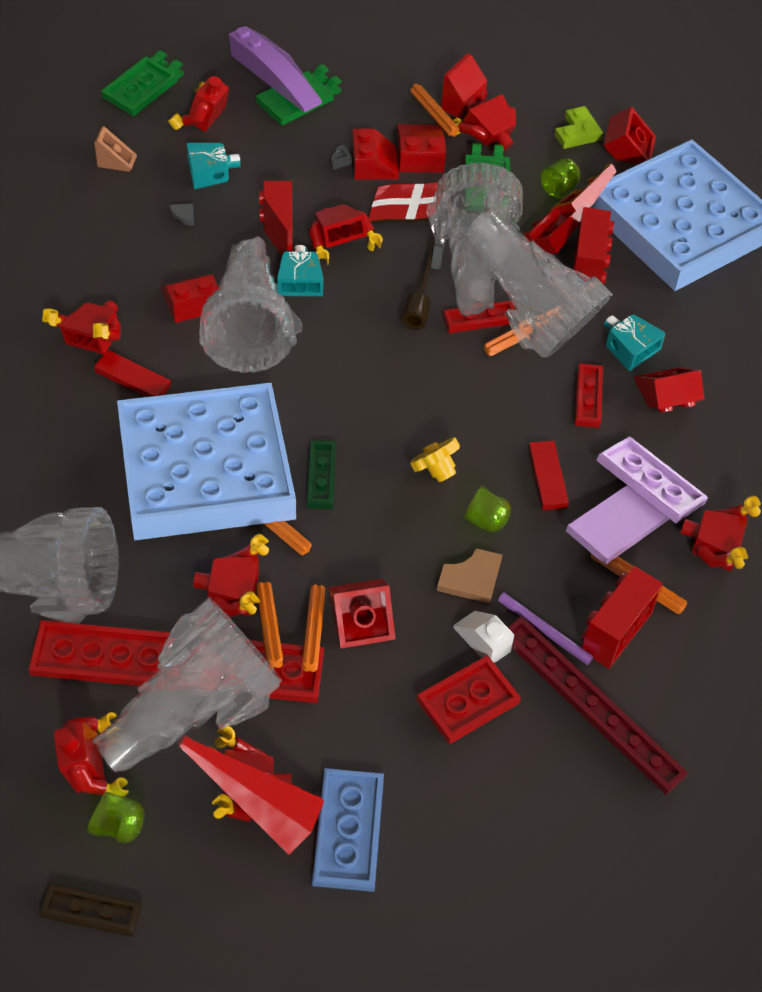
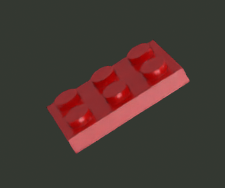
M487 655L417 695L416 701L450 745L520 704L521 697Z

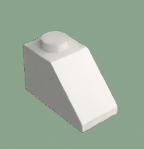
M474 611L453 626L458 634L481 658L488 655L495 663L511 652L514 634L496 615Z

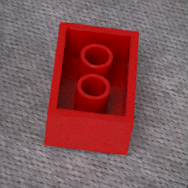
M583 207L576 239L570 290L598 294L600 284H605L607 271H604V268H609L611 254H607V252L611 250L613 239L608 236L612 235L614 221H610L611 211Z
M636 566L628 574L624 572L615 585L617 587L613 593L608 591L604 596L600 610H593L587 618L585 624L588 627L581 636V639L584 640L582 648L593 655L594 660L610 669L653 613L663 583Z

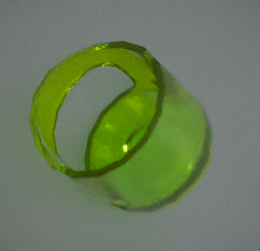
M560 159L542 171L540 180L544 190L550 196L561 198L568 190L578 185L581 173L574 161Z
M481 485L470 503L464 519L486 532L496 533L508 522L511 515V506L507 499L490 493L488 488Z
M106 791L89 822L88 833L98 837L101 835L114 837L118 843H130L139 835L145 816L144 808L138 801L132 798Z

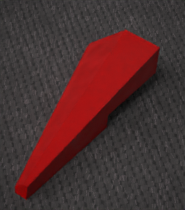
M613 164L606 165L605 169L595 178H589L587 180L588 185L584 189H575L552 207L540 221H534L532 223L533 228L529 232H520L516 236L517 240L542 256L557 254L580 223L583 207L591 208L616 173Z
M186 735L177 742L179 747L288 855L312 832L324 804V800L320 796L313 795L294 784L282 781L274 775L237 758L220 753L215 748L198 743Z

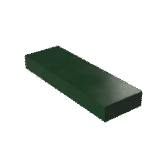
M310 441L307 508L333 509L336 441Z

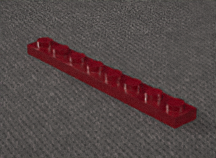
M520 617L508 627L514 634L512 649L665 795L686 778L688 772L523 617Z

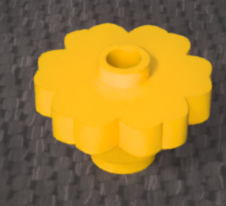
M455 437L440 443L434 442L423 448L424 452L414 457L410 461V465L414 472L421 471L427 467L431 476L436 478L438 482H442L456 474L454 469L456 465L450 455L456 452L460 445Z

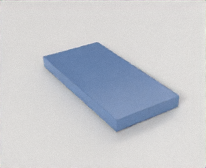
M324 769L321 797L324 800V804L319 816L312 886L374 892L384 773Z

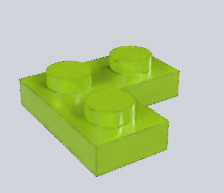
M585 106L566 110L565 118L570 125L556 128L554 134L563 149L600 141L604 135Z

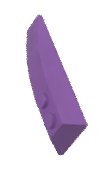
M247 26L240 27L228 34L231 56L301 111L307 112L322 104V100L291 56L266 36Z

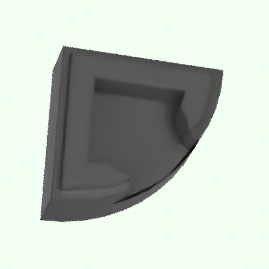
M344 144L338 146L331 156V167L333 170L353 164V157Z
M193 204L170 205V213L173 218L183 221L185 225L194 226Z
M436 239L431 264L432 269L439 270L441 268L445 240Z

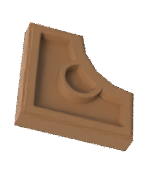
M476 548L472 557L465 562L444 564L437 591L490 604L502 555Z

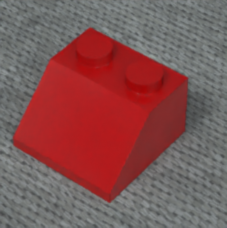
M467 53L444 75L441 108L461 120L465 118L471 108L476 107L480 102H484L488 93L486 90L487 79L471 54Z
M631 106L610 117L604 147L616 160L639 165L652 159L656 135Z
M353 129L352 157L354 180L399 179L396 145L376 129Z
M213 274L160 286L175 323L221 311L220 289Z
M676 367L634 376L647 406L658 409V412L672 411L673 406L681 405V407L695 406L696 401L705 400L701 370Z
M383 578L329 587L332 616L341 649L396 640L390 588Z

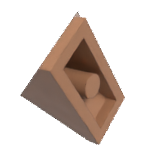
M102 126L94 142L97 166L129 172L132 170L137 154L106 127Z

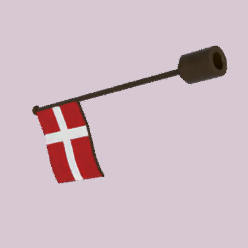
M448 178L444 182L428 184H391L379 186L368 219L371 224L438 219L420 290L408 296L402 317L403 324L413 330L422 329L426 325L431 300L424 294L450 188L454 184L452 178Z

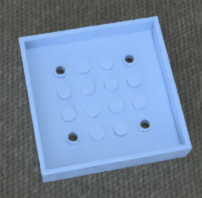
M693 140L687 141L612 177L591 206V208L611 211L610 221H614L613 234L674 291L762 246V199Z
M272 383L117 401L134 541L296 519V497Z

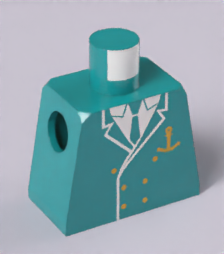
M187 143L188 164L194 189L227 182L229 180L228 169L240 168L239 154L226 155L224 144Z
M297 245L293 248V252L283 253L278 273V296H323V274L316 252H307L305 246Z
M612 315L604 323V327L609 331L606 346L628 371L633 370L661 350L666 333L636 315H630L622 322Z

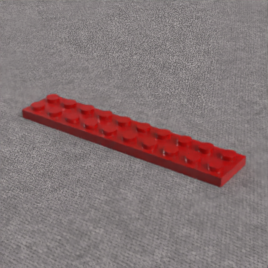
M41 620L29 666L30 676L318 703L324 647H320L318 669L315 672H306L302 668L304 645L281 643L283 665L280 668L275 667L271 669L267 666L263 641Z

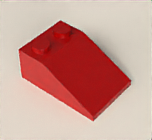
M397 124L399 171L444 173L446 147L441 127L439 125Z
M264 181V191L259 190V205H264V208H260V222H264V232L280 255L283 256L284 252H292V181Z

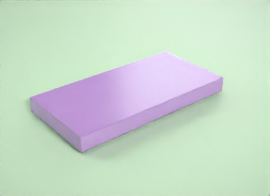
M630 436L600 453L596 460L674 523H678L703 506L708 499L705 494Z
M627 485L567 526L566 532L606 565L667 522L669 518Z

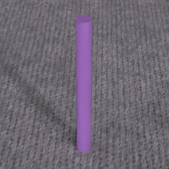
M505 592L501 594L498 602L519 617H523L530 625L580 661L589 665L594 657Z

